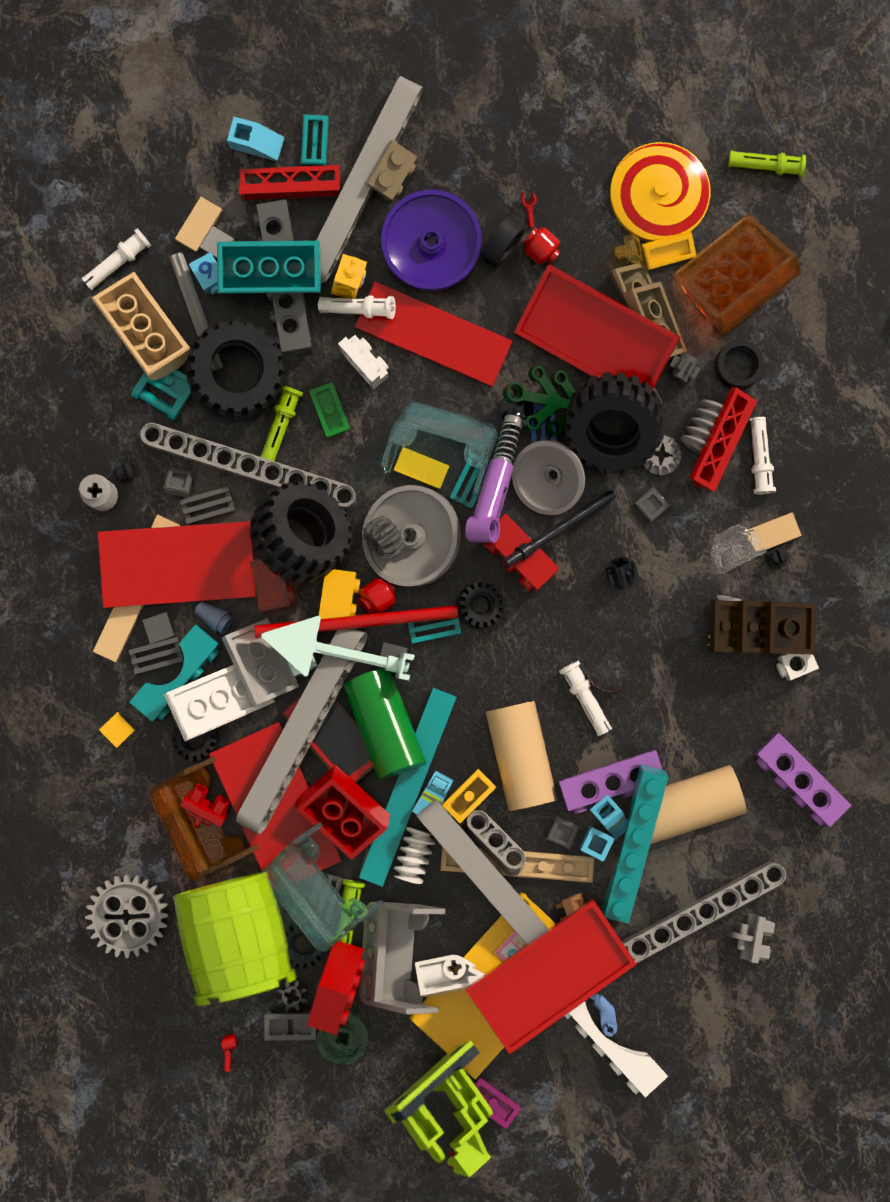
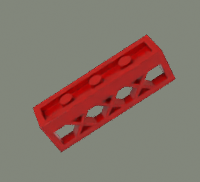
M339 165L240 169L239 195L241 200L339 196L341 192ZM324 172H335V180L319 181L318 179ZM300 173H306L312 178L311 181H293ZM275 174H281L287 179L286 182L280 183L268 182ZM256 175L262 182L246 184V176Z
M736 387L731 388L689 477L694 481L693 485L700 489L715 492L757 403V400Z

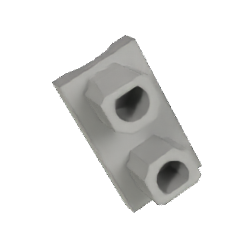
M747 913L746 924L741 923L740 932H732L731 935L732 938L738 939L737 949H741L740 959L757 964L759 960L769 959L770 946L763 945L762 939L763 935L772 936L774 934L775 924L766 920L765 917Z

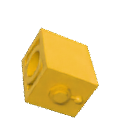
M343 254L331 294L342 298L356 299L359 287L361 288L364 283L367 262Z

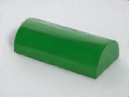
M385 668L362 674L343 685L378 780L426 764L391 671H386Z

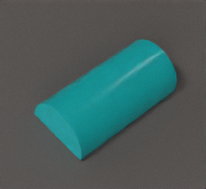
M320 241L217 242L218 293H320Z

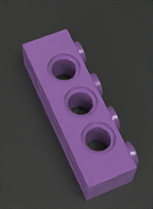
M775 732L754 753L758 758L755 762L765 772L770 770L776 776L773 780L783 790L788 788L794 794L792 799L801 808L806 806L812 812L810 817L819 826L824 824L831 827L852 806L780 733ZM785 756L788 759V767L781 771L778 769L776 762L779 757ZM803 774L806 777V785L799 789L795 785V778L797 775ZM821 792L824 795V803L817 807L813 803V796Z
M652 750L558 781L567 810H573L574 814L589 810V804L598 803L606 795L611 799L620 794L622 798L632 796L635 782L630 779L631 770L639 768L640 764L662 769L657 751ZM612 775L616 776L619 780V786L615 790H609L605 784L606 779ZM591 783L595 787V793L590 798H585L581 793L583 785Z

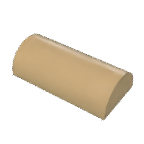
M132 272L92 297V301L150 380L161 379L171 374L188 359L190 347L135 272Z
M535 701L485 712L508 811L556 801L557 795Z
M728 765L666 785L651 844L746 814L747 809L743 793L732 766Z

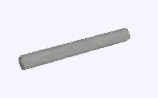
M176 253L170 256V260L196 334L200 336L209 325L185 257L182 253ZM219 353L215 355L212 361L211 371H217L223 367Z

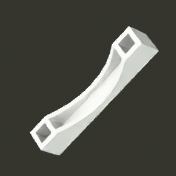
M585 1001L565 1015L567 1019L572 1016L578 1024L575 1028L584 1038L589 1035L595 1041L592 1047L601 1057L606 1054L612 1060L609 1065L619 1076L624 1073L629 1079L626 1084L635 1094L641 1092L646 1098L668 1077L646 1052L622 1047L601 1033L593 1023Z

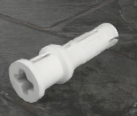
M138 228L134 230L135 234L124 243H118V249L86 276L82 277V280L91 290H94L97 285L125 262L134 261L135 256L144 248L152 246Z
M369 295L364 299L320 297L318 310H320V313L364 314L367 318L386 316L387 319H393L396 303L393 296H388L387 299L374 298Z
M754 417L750 419L754 453V466H752L751 471L755 476L756 489L753 491L756 495L775 493L776 487H773L772 478L774 466L770 464L766 417Z
M578 660L559 670V673L563 674L570 686V693L576 695L597 736H600L611 730L612 727L589 688L591 682L584 677Z

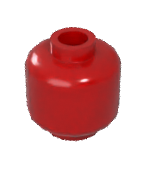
M535 227L523 242L525 245L524 253L538 265H542L546 261L551 264L560 254V251L557 250L560 240L545 227L539 230Z
M376 578L360 589L358 603L366 614L384 613L394 606L396 589L392 583Z

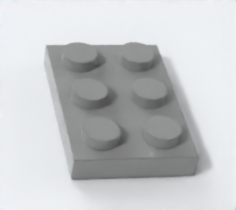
M268 618L222 637L223 643L253 707L300 687L287 660L263 638H255L254 625L270 624Z

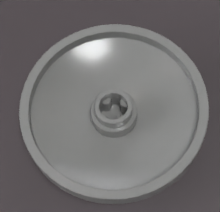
M405 485L386 492L372 505L365 518L363 528L373 519L384 516L391 519L392 523L401 531V536L405 540V548L398 555L384 560L381 557H377L376 553L367 545V540L364 538V531L362 530L364 554L372 569L380 577L396 585L418 587L437 580L450 568L459 550L461 531L456 512L442 495L426 487Z

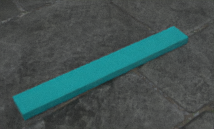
M435 688L432 689L415 733L426 764L399 774L385 809L390 814L388 828L373 841L359 878L383 887L457 698L456 696Z

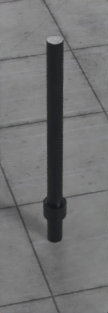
M609 490L529 543L519 545L515 548V552L502 560V565L508 569L519 561H525L533 555L535 550L616 498L615 493Z

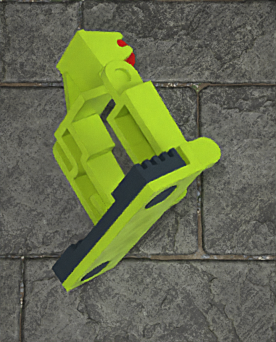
M471 1040L457 1045L384 1110L393 1123L398 1121L403 1123L421 1151L427 1150L435 1161L441 1163L445 1159V1155L435 1141L444 1132L425 1107L423 1099L431 1091H445L457 1109L453 1114L464 1129L449 1144L454 1151L450 1152L447 1164L451 1166L454 1173L466 1176L467 1178H470L491 1158L487 1153L478 1130L493 1115L492 1109L463 1069L480 1054Z

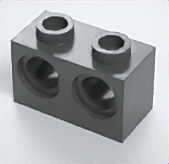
M267 1010L264 1014V1041L316 1040L318 1029L307 1026L311 1010Z

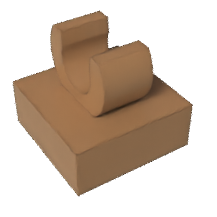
M582 892L571 895L556 905L557 909L564 908L566 916L560 918V920H563L585 904Z

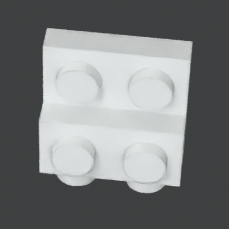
M354 335L351 339L348 340L345 337L338 343L341 353L373 390L389 377L386 371L389 368L380 356L376 359L370 353L372 347L364 338L359 340Z

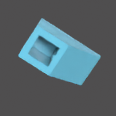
M233 117L227 142L230 149L278 162L285 138L259 123Z

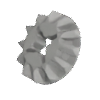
M662 435L660 446L656 448V452L663 445L664 453L672 455V457L664 458L661 465H659V458L653 455L650 459L646 457V463L643 464L649 472L655 475H667L673 472L681 460L680 446L673 438Z

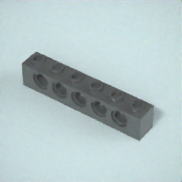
M287 200L256 204L258 212L253 213L256 228H261L262 237H257L258 241H294ZM272 225L281 227L280 232L276 235L269 234L267 232L268 228ZM267 293L268 301H273L274 310L270 311L272 326L277 325L278 335H274V339L277 341L276 346L278 349H281L283 356L313 351L303 293ZM291 298L293 304L289 308H282L280 306L281 300ZM289 322L297 324V329L293 333L284 331L285 325Z

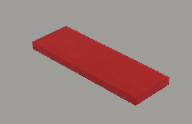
M374 282L369 296L381 299L393 296L396 303L394 318L387 319L386 316L367 318L364 314H360L355 329L493 388L513 342L512 340Z

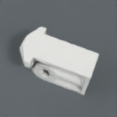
M458 955L415 962L420 996L422 997L465 990L467 986L485 975L475 969V964ZM455 963L462 966V969L458 970V975L452 972V969L456 967Z

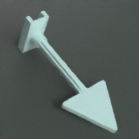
M320 616L271 630L261 635L266 642L304 676H308L312 656L316 652L384 667L386 671L395 672V678L409 680L410 675L403 674V672H408L409 662H405V660H414V655L400 653L399 657L388 655L387 658L317 642Z

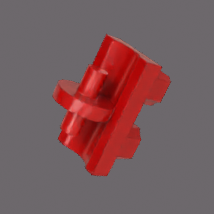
M199 783L191 791H188L180 806L189 810L187 816L195 819L194 828L197 829L200 823L210 827L211 823L221 827L230 812L228 811L230 800L222 795H218L214 803L205 799L209 790Z

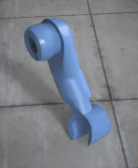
M596 993L590 998L593 1001V1005L599 1010L601 1031L606 1036L611 1037L617 1032L615 1009L603 995Z

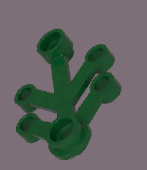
M537 365L529 369V379L533 382H538L545 394L526 391L519 382H512L504 387L503 397L508 403L513 404L526 401L545 405L535 415L527 416L523 420V426L527 431L538 429L540 423L556 410H567L570 397L576 391L568 381L566 372L562 370L554 372L551 375L550 382L542 366ZM535 370L539 372V378L535 376ZM557 375L561 376V383L557 380ZM553 385L556 387L560 386L568 399L561 398ZM510 389L514 392V397H513V398L511 397V395H510V393H509V390H510ZM567 412L558 420L555 419L547 422L545 429L549 435L554 436L562 432L563 427H565ZM530 419L534 421V427L530 426ZM552 424L556 425V432L552 430Z

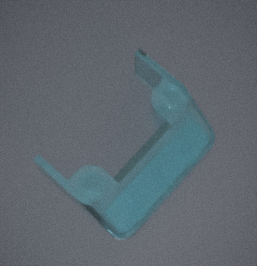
M419 402L408 403L391 429L380 464L382 469L390 473L398 445L408 446L412 444L416 439L418 430L466 444L464 450L466 462L470 466L480 469L473 490L475 498L479 499L489 461L493 459L497 443L499 442L498 429L491 423Z
M319 822L294 839L262 872H268V878L275 897L316 949L325 952L364 922L384 903L380 900L367 909L365 904L358 899L352 898L347 902L342 899L315 864L320 857V851L317 843L311 837L323 827Z

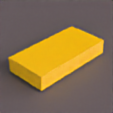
M690 231L642 244L648 270L697 257Z
M403 447L393 471L440 490L449 465Z

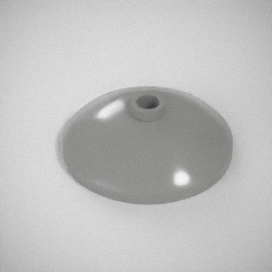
M541 440L528 445L518 454L513 465L512 481L518 497L528 508L544 515H557L568 511L579 501L585 487V473L581 461L569 447L557 441ZM552 470L557 472V478L553 477Z

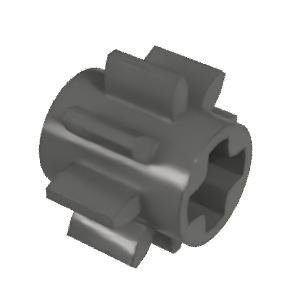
M682 352L680 357L674 355L668 366L672 369L670 376L684 384L689 379L694 381L701 370L696 367L699 361L685 352Z
M297 979L295 984L287 983V980H285L286 988L277 989V992L282 994V998L277 1003L284 1002L286 1004L285 1011H288L292 1006H295V1009L299 1011V1002L306 1003L308 1001L303 996V993L308 988H301L299 986V979ZM294 989L296 990V996L299 998L290 1001L289 995L286 992L290 993Z

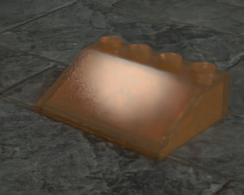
M747 214L696 255L697 257H694L676 271L672 277L708 321L725 335L801 274V269L797 256L752 215Z

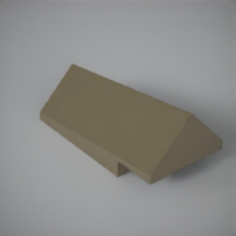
M645 262L612 270L608 277L622 305L681 337L670 358H673L674 355L678 356L682 352H687L661 281L652 283Z

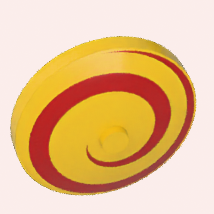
M650 143L631 151L617 166L610 186V202L617 220L630 234L647 242L688 231L692 232L703 219L710 201V182L701 162L685 148L671 143Z

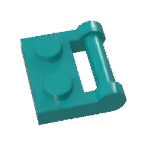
M175 370L171 374L157 380H150L144 372L132 390L131 396L137 400L139 398L167 414V418L174 422L192 393L190 391V384L187 383L186 375ZM147 384L175 399V404L171 406L146 391Z

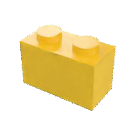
M333 569L324 578L319 611L321 619L356 615L357 604L353 603L354 593L359 594L361 579L356 578V572Z
M477 769L442 806L461 823L496 786Z

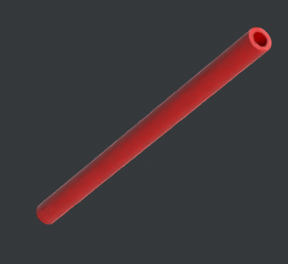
M455 605L324 618L320 620L318 632L458 618V607ZM300 621L254 625L255 638H262V633Z

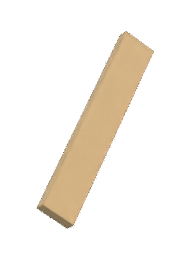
M157 515L151 528L181 525ZM144 605L114 607L93 652L117 662Z
M442 846L440 871L464 872ZM479 848L502 876L593 883L595 857L523 851L526 857L523 870L517 875H509L482 848ZM515 856L507 858L508 864L512 866L520 864V860Z

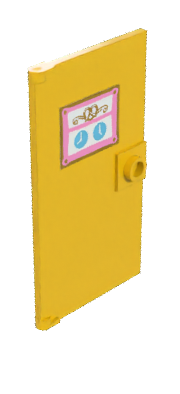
M522 892L519 894L548 929L556 925L526 894ZM501 915L463 958L475 964V969L486 974L527 944ZM457 964L452 969V972L458 975V970L462 969V966ZM466 990L427 997L422 1004L438 1007V1013L411 1014L409 1016V1019L447 1054L457 1045L471 1040L480 1054L463 1069L474 1079L482 1073L504 1048Z

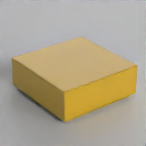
M119 712L99 729L116 748L136 731Z

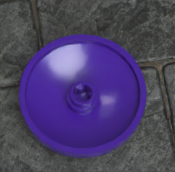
M422 190L404 197L390 210L383 224L381 245L383 256L389 269L399 280L415 289L439 291L455 286L471 273L480 256L482 235L476 215L462 199L441 190Z

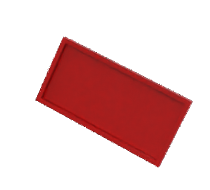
M547 265L514 333L591 376L597 375L600 378L602 373L610 372L611 375H617V372H623L626 377H631V375L639 377L640 383L647 382L651 386V392L681 338L679 335L552 265Z
M250 521L98 532L103 608L256 597Z
M279 722L209 753L236 815L283 731ZM300 767L296 771L265 830L261 834H257L242 826L262 872H268L273 892L342 861L335 845L296 810L300 795L309 788Z
M591 899L467 986L465 990L510 1055L637 964L595 901Z

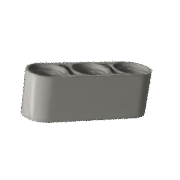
M477 810L470 813L466 823L468 835L504 872L509 875L521 873L526 859L523 850L485 812ZM479 820L485 826L482 829H475L471 823ZM497 838L501 840L502 845L495 848L489 844V841ZM515 856L520 860V864L512 866L508 864L507 858Z

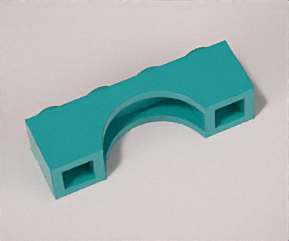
M196 624L179 643L183 651L184 664L178 677L165 685L145 683L130 700V703L152 722H156L158 719L160 721L164 720L171 711L164 694L189 684L191 680L193 682L198 680L204 672L201 668L206 662L212 663L220 654L218 648L221 644Z

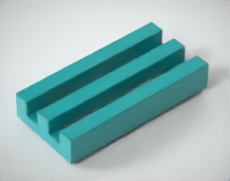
M303 115L301 166L326 165L329 116ZM309 121H313L311 159H307ZM319 121H323L321 159H317Z
M471 453L449 498L472 509L481 492L487 468L470 502L466 501V498L482 465L488 467L489 461ZM473 461H476L478 463L460 498L457 494Z
M459 618L414 627L413 623L416 622L408 623L412 644L462 634ZM455 625V630L416 637L415 635L416 632Z

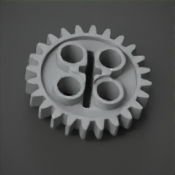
M126 874L122 882L119 876H115L114 884L106 880L105 886L107 889L99 886L96 889L100 895L90 896L95 904L86 906L87 909L92 911V914L85 916V919L92 920V924L86 928L95 930L91 939L100 938L97 947L104 944L107 945L105 953L115 949V957H119L121 952L124 951L125 957L129 958L131 951H133L136 957L141 955L140 948L146 953L150 951L148 943L154 946L159 944L155 936L164 937L165 934L160 928H166L168 924L162 921V919L170 916V914L162 912V909L168 903H160L159 900L164 894L156 895L154 892L158 886L155 885L149 888V879L140 883L139 875L135 876L133 881H131L129 874ZM136 896H141L145 899L146 907L143 910L135 907L134 899ZM111 897H116L120 900L119 910L110 908L109 899ZM128 910L129 914L149 913L150 917H134L127 922L126 918L106 919L105 915H121ZM113 922L119 924L121 928L118 936L112 935L109 931V925ZM136 922L145 924L147 929L145 935H139L135 932L134 926Z

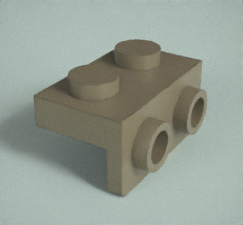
M394 140L389 141L365 184L381 194V198L385 201L393 200V198L396 199L403 189L401 184L405 177H409L415 169L416 165L414 162L417 156Z

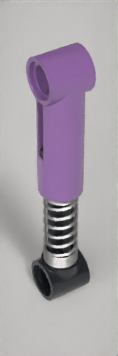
M504 398L501 401L500 410L504 420L502 431L500 432L501 436L498 438L499 442L495 449V455L489 461L474 516L470 517L466 523V537L470 542L495 543L499 539V518L514 468L511 461L514 459L512 455L515 454L513 449L517 448L515 443L519 441L517 437L520 436L519 431L522 430L523 420L527 416L534 415V403L520 401L512 404L508 403Z

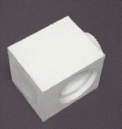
M784 654L777 657L779 661L776 664L780 676L782 678L785 677L787 681L819 669L813 654ZM793 657H797L801 661V668L798 671H794L790 667V660Z

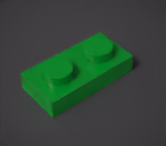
M333 382L309 390L326 438L328 439L349 431L350 427Z

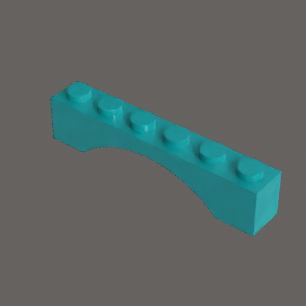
M640 764L623 843L602 905V912L605 918L629 924L669 778L665 770Z

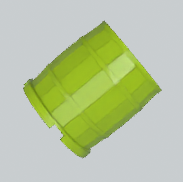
M267 871L210 884L173 896L182 948L188 971L197 993L194 996L196 1005H209V998L225 1002L279 987L278 982L282 981L281 979H286L287 983L296 980L295 969L290 967L288 943L277 899L272 890Z

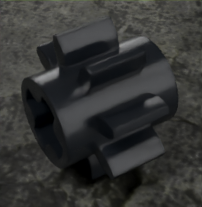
M626 557L613 559L611 567L606 568L610 585L615 584L617 588L630 587L633 584V578H638L637 567H635L634 561H629Z

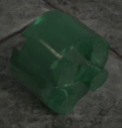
M352 1009L347 1010L350 1012L345 1026H339L337 1035L318 1029V1049L322 1056L330 1062L341 1065L351 1064L357 1061L367 1048L369 1027L365 1019ZM340 1031L343 1034H349L346 1042L344 1039L338 1040Z

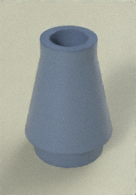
M201 601L195 609L196 615L215 633L219 632L222 635L228 631L234 620L230 616V612L207 604L204 601Z

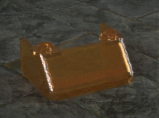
M215 756L177 773L150 790L151 801L186 874L194 880L259 849L256 844L244 850L243 843L239 838L234 835L225 837L221 827L211 823L210 827L200 823L197 829L194 828L195 819L187 816L189 810L180 806L188 791H191L197 783L207 787V789L209 788L210 775L204 767L217 761Z

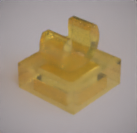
M633 234L623 237L625 245L614 248L615 256L619 260L628 258V261L633 264L644 262L639 237Z

